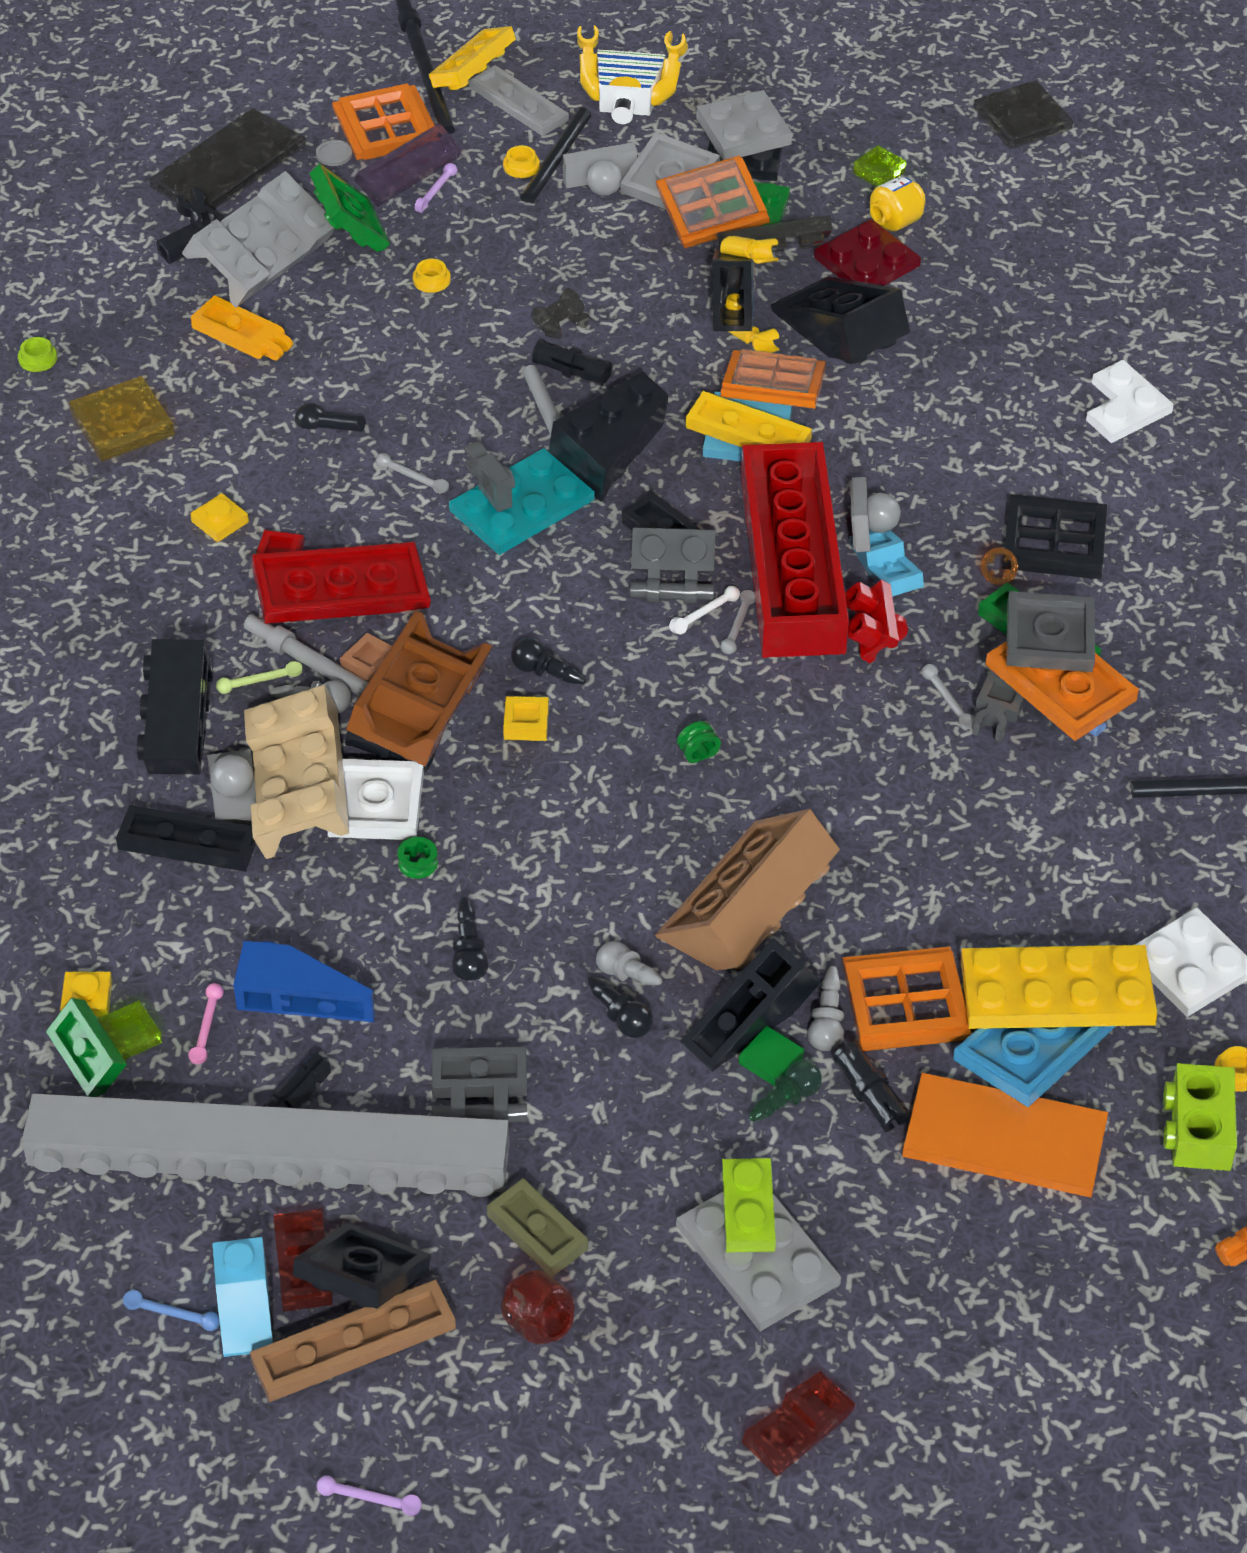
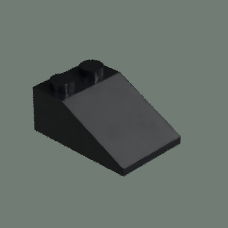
M827 276L771 304L773 313L826 356L845 360L847 364L862 362L867 359V354L877 349L889 348L897 343L896 339L910 333L902 292L898 288Z

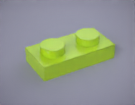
M771 1158L722 1159L726 1253L775 1252L776 1235Z

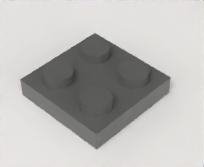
M1009 591L1007 601L1006 666L1093 672L1095 663L1094 597Z

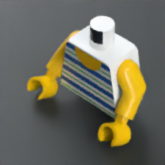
M594 25V37L585 39L581 35L582 29L579 26L577 43L583 49V54L579 55L580 82L589 97L599 102L600 112L612 113V119L616 123L627 124L632 120L633 114L650 116L654 106L661 105L675 93L681 62H678V59L688 50L684 33L682 34L681 43L677 46L671 45L673 40L672 32L666 33L664 42L669 55L668 59H665L664 54L599 49L597 54H594V48L598 44V28Z

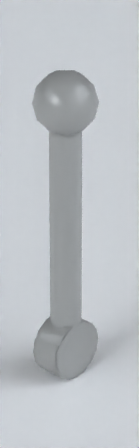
M380 453L375 459L379 468H391L432 487L436 493H445L449 489V483L446 480H433L392 461L387 453Z
M744 590L740 593L742 604L728 638L723 640L720 645L721 651L725 654H732L737 649L735 640L749 605L755 603V595L751 590Z
M926 664L922 668V676L932 681L959 718V726L964 729L973 728L975 717L963 711L938 677L937 667L933 664Z

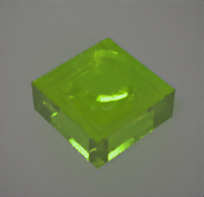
M877 145L854 162L853 174L878 187L903 175L906 169V161Z
M140 1000L98 1018V1021L124 1060L162 1043L160 1030Z

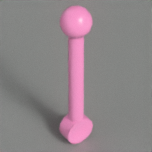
M211 983L206 988L208 1001L196 1047L192 1048L188 1053L189 1060L193 1064L204 1063L207 1059L205 1046L216 1003L224 994L222 986L218 983Z

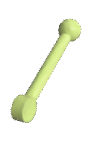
M292 661L283 669L232 680L222 677L216 682V689L219 693L226 694L232 688L287 675L296 677L302 673V665L299 662Z

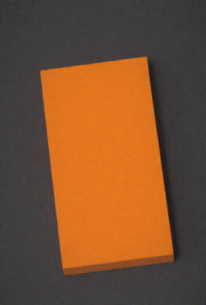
M922 1073L902 1157L1092 1197L1108 1112L1040 1097L1029 1107H1026L997 1088Z

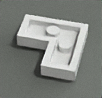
M1124 360L1093 374L1092 384L1106 395L1110 401L1088 411L1086 421L1111 443L1157 421L1173 411L1174 404Z

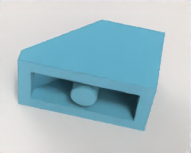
M262 1237L213 1243L215 1285L224 1357L250 1354L251 1351L273 1343Z

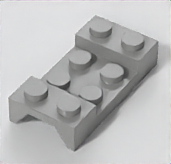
M285 171L263 186L256 197L220 222L216 219L194 234L182 254L187 259L207 258L228 279L230 302L237 308L329 239L335 228L326 220L324 216L326 211Z

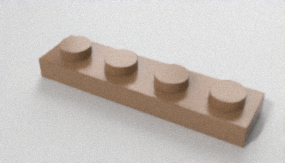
M435 1279L397 1294L378 1309L364 1307L251 1351V1363L270 1403L456 1329L455 1317Z

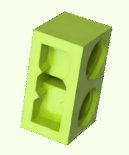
M1177 1063L1173 1082L1166 1081L1164 1085L1163 1109L1172 1110V1121L1166 1120L1164 1149L1173 1150V1166L1231 1171L1237 1148L1235 1069L1232 1067Z

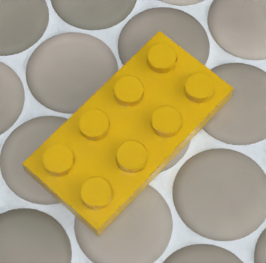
M1146 945L962 948L961 968L969 1029L1156 1025L1158 1012Z

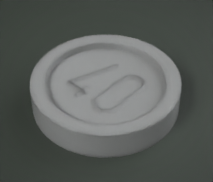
M341 140L323 142L316 149L317 160L328 166L345 164L352 157L351 146Z

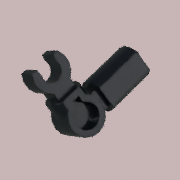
M194 187L192 191L194 203L186 202L181 195L176 196L178 212L184 217H189L191 224L156 242L158 253L168 264L185 257L182 252L194 234L216 219L219 222L224 219L221 213L213 210L211 206L205 205V195L198 187Z

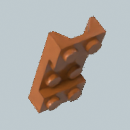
M415 610L355 703L346 730L426 767L438 747L447 725L465 695L471 692L480 677L492 645L484 642L465 652H461L433 639L423 613Z

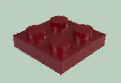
M872 219L814 249V259L837 277L881 286L889 284L916 269L921 264V257Z

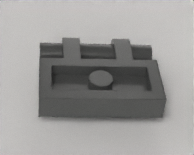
M633 528L631 570L648 572L647 582H631L630 598L647 599V603H659V599L684 600V604H697V600L713 601L714 584H697L698 573L714 574L716 530ZM660 572L685 573V583H660Z
M526 1046L432 1049L433 1098H451V1105L432 1106V1116L508 1120L509 1123L527 1122V1103L508 1104V1096H527ZM466 1097H494V1104L466 1105Z

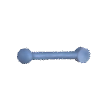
M137 1290L128 1291L123 1296L124 1306L130 1310L143 1308L199 1323L207 1331H214L220 1326L219 1316L215 1312L200 1314L143 1299L142 1294Z

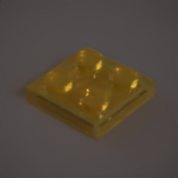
M142 376L69 401L71 415L101 462L175 435L171 419Z

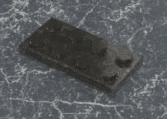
M252 108L149 178L150 187L176 202V196L181 195L188 203L195 202L192 198V191L194 187H198L205 195V205H209L215 210L306 146L305 137Z

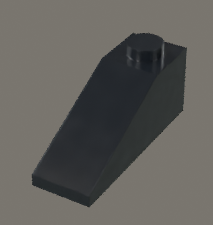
M773 938L680 1042L713 1072L745 1049L766 1026L773 1029L793 1015L822 981Z

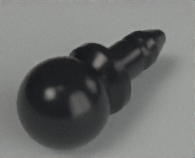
M521 639L512 648V662L521 671H535V674L539 677L547 671L548 674L556 678H562L567 683H586L587 679L575 667L567 666L566 663L553 658V650L549 648L544 650L542 645L535 639Z
M463 897L457 913V919L460 922L458 925L460 940L453 943V950L457 953L452 961V969L454 974L460 979L474 981L487 973L489 963L486 955L482 952L485 942L481 939H476L475 911L469 898Z
M596 977L588 979V984L594 996L601 1000L608 1008V1018L616 1022L622 1034L630 1038H639L650 1031L653 1024V1015L647 1005L635 1001V998L630 993L619 994L604 980Z

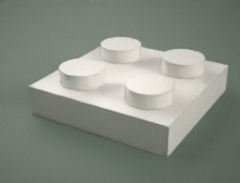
M342 759L349 834L339 836L327 831L328 837L407 840L408 838L417 837L424 766L414 761Z
M1198 908L1193 909L1135 944L1146 945L1152 983L1186 1017L1247 981V955Z

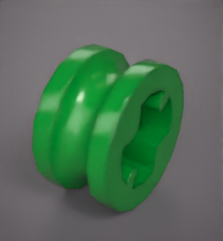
M698 721L682 730L677 738V745L684 752L688 762L693 764L715 756L721 747V741L708 722Z
M412 837L403 841L398 847L397 852L400 871L405 876L414 879L425 878L433 874L438 865L436 845L425 837ZM418 853L425 854V858H420L418 862H411L410 858H415Z

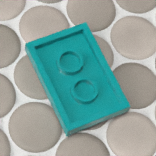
M543 448L509 467L515 481V487L512 489V507L497 512L479 487L476 486L449 501V511L498 555H501L594 501V491Z

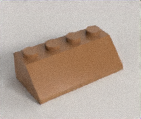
M811 809L754 821L655 936L716 971L731 968L734 970L742 969L755 958V950L761 942L779 930L781 927L779 921L789 910L797 907L805 899L806 894L804 892L811 883L820 879L830 869L828 863L840 849Z

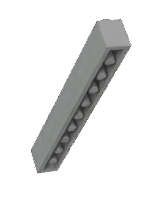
M32 1094L22 1137L27 1165L34 1166L44 1172H56L62 1167L79 1168L93 1175H103L109 1170L129 1171L133 1175L142 1178L153 1177L156 1173L178 1174V1176L186 1180H200L204 1176L226 1177L235 1183H247L252 1178L272 1179L284 1186L297 1185L300 1181L321 1182L326 1187L334 1189L344 1188L348 1184L369 1185L378 1191H391L396 1187L418 1188L421 1192L427 1194H438L447 1189L464 1190L476 1197L489 1196L493 1192H505L510 1145L508 1120Z

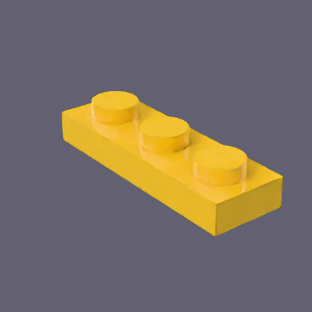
M512 26L489 28L480 31L429 74L433 88L448 87L449 90H457L468 85L469 79L474 74L484 71L487 68V63L503 55L505 48L516 40Z
M702 391L686 416L687 429L741 448L742 445L807 443L811 441L812 428Z

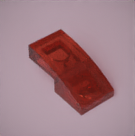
M322 1209L273 1215L283 1312L333 1305L331 1291L319 1290L313 1287L310 1282L292 1276L294 1258L325 1238Z
M819 1371L787 1392L780 1408L746 1429L742 1444L777 1477L839 1426L853 1412L856 1404Z

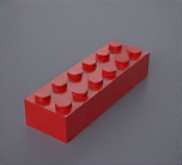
M823 442L742 445L741 486L762 658L846 654L849 618Z

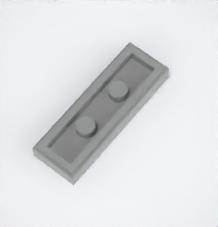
M496 65L469 80V88L541 136L569 121L568 112Z

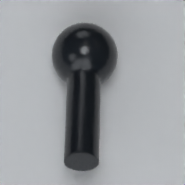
M315 403L303 404L295 413V423L303 429L323 427L362 432L366 424L364 416L324 412L322 407Z

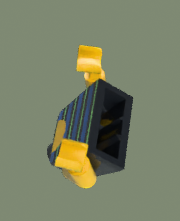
M728 236L722 240L720 249L715 250L712 259L713 330L728 331L746 344L752 342L753 348L757 353L770 354L780 351L773 342V340L779 338V333L776 329L773 328L759 332V329L753 326L755 303L754 263L777 262L778 258L772 255L771 248L772 245H778V240L775 238L754 240L740 236Z

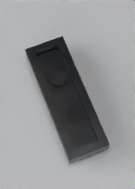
M129 805L116 837L118 850L244 872L247 870L256 846V842L253 839L252 826L133 805Z

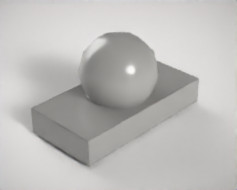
M634 142L563 154V182L566 189L588 185L592 192L599 196H609L617 192L620 188V182L637 159V148Z
M856 477L850 481L854 550L856 549V552L870 551L869 530L876 533L891 531L900 520L901 510L896 499L889 494L876 493L867 498L866 477Z
M251 749L207 755L215 820L251 825V805L256 803Z

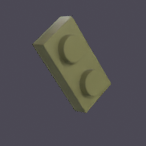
M524 1178L487 1205V1217L551 1278L588 1250V1238Z

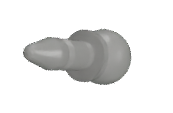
M331 680L325 682L323 685L326 686L334 700L338 714L344 712L351 702L349 688L341 681ZM313 681L311 688L307 686L293 687L292 685H284L271 689L270 695L280 699L322 686L320 681Z
M607 942L597 952L596 964L598 968L606 974L615 975L621 981H625L630 977L644 985L659 986L663 982L654 968L641 963L639 954L629 950L621 942Z
M835 966L828 968L822 981L823 991L820 997V1007L812 1010V1017L815 1020L812 1021L807 1031L809 1043L821 1051L834 1050L844 1040V1029L840 1023L844 1019V1013L838 1010L840 979Z

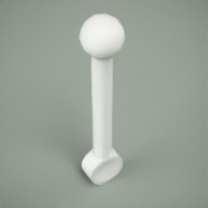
M728 586L723 595L686 617H674L669 624L671 632L684 634L690 623L727 601L738 600L740 590L736 586Z

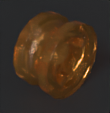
M993 548L986 552L981 560L982 575L986 581L993 585L1002 586L1007 582L1010 583L1017 575V559L1006 548ZM995 556H1005L1004 562L1007 563L1010 560L1012 565L1011 570L1004 571L1002 578L993 577L995 575L994 571L989 573L987 569L988 564L995 563Z

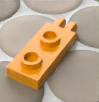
M215 295L191 316L193 329L256 359L266 356L277 361L283 356L284 352H287L293 346L292 340L285 335V331L281 326L239 306L235 308L230 302Z

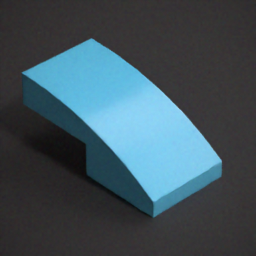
M869 531L870 551L856 552V549L854 550L853 536L849 537L850 546L873 582L876 584L882 579L891 584L892 597L924 587L923 572L905 557L904 542L892 531L885 533Z

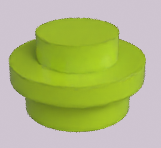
M32 337L25 340L18 352L19 365L30 372L48 370L57 361L55 347L51 345L48 339L43 337Z

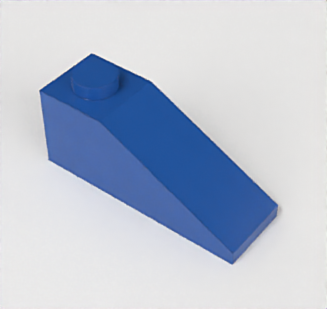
M243 941L233 984L237 1010L374 1022L375 1008L372 989L290 945L277 944L271 941Z

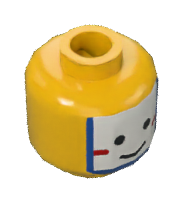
M902 176L876 187L870 196V214L872 219L885 230L892 232L918 221L923 215L926 200L923 189L918 183Z

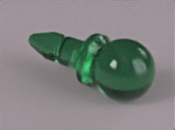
M799 1060L792 1063L787 1068L785 1076L781 1075L776 1078V1088L756 1103L749 1114V1119L755 1122L768 1118L774 1114V1110H779L788 1102L795 1106L801 1102V1098L814 1095L822 1083L820 1069L814 1063L807 1060Z

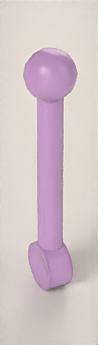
M447 163L444 166V173L423 198L419 197L417 199L415 211L422 213L447 179L457 174L458 170L455 164Z
M330 1475L322 1476L316 1486L318 1492L323 1496H330L333 1493L399 1508L408 1516L418 1514L422 1506L420 1498L416 1495H407L403 1499L336 1483V1480Z

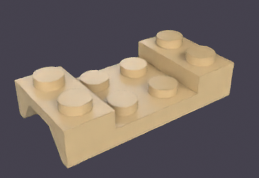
M326 686L315 687L244 710L246 742L253 752L256 803L251 805L253 839L266 859L275 857L283 836L315 826L339 836L349 834L338 711Z

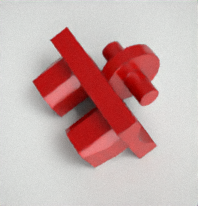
M882 579L871 588L861 582H857L845 592L847 608L855 613V617L850 620L848 625V638L859 643L861 659L871 664L876 660V655L880 650L885 647L895 648L898 646V641L906 637L908 633L907 621L902 615L895 614L891 584Z

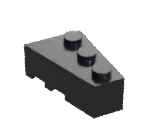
M642 371L554 421L549 453L594 491V497L601 502L614 482L622 477L628 465L644 450L663 426L669 395Z
M152 639L151 655H144L143 677L144 680H149L148 694H142L140 698L141 720H146L145 734H138L137 758L144 761L148 774H201L206 730H204L205 712H209L210 700H206L207 682H213L214 676L204 640Z

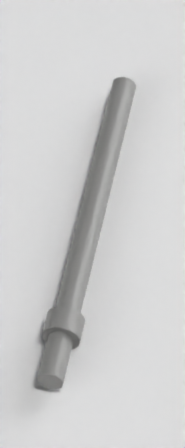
M253 614L246 618L244 629L266 641L267 647L280 655L286 653L330 680L343 682L352 693L359 697L369 682L296 640L295 634L280 625L274 627L269 623L265 624L264 620ZM445 729L439 743L440 745L451 736L449 729Z

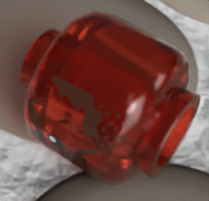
M532 1270L516 1277L508 1284L501 1302V1312L506 1323L525 1340L536 1345L547 1344L561 1339L572 1327L575 1300L570 1291L550 1274L541 1270Z

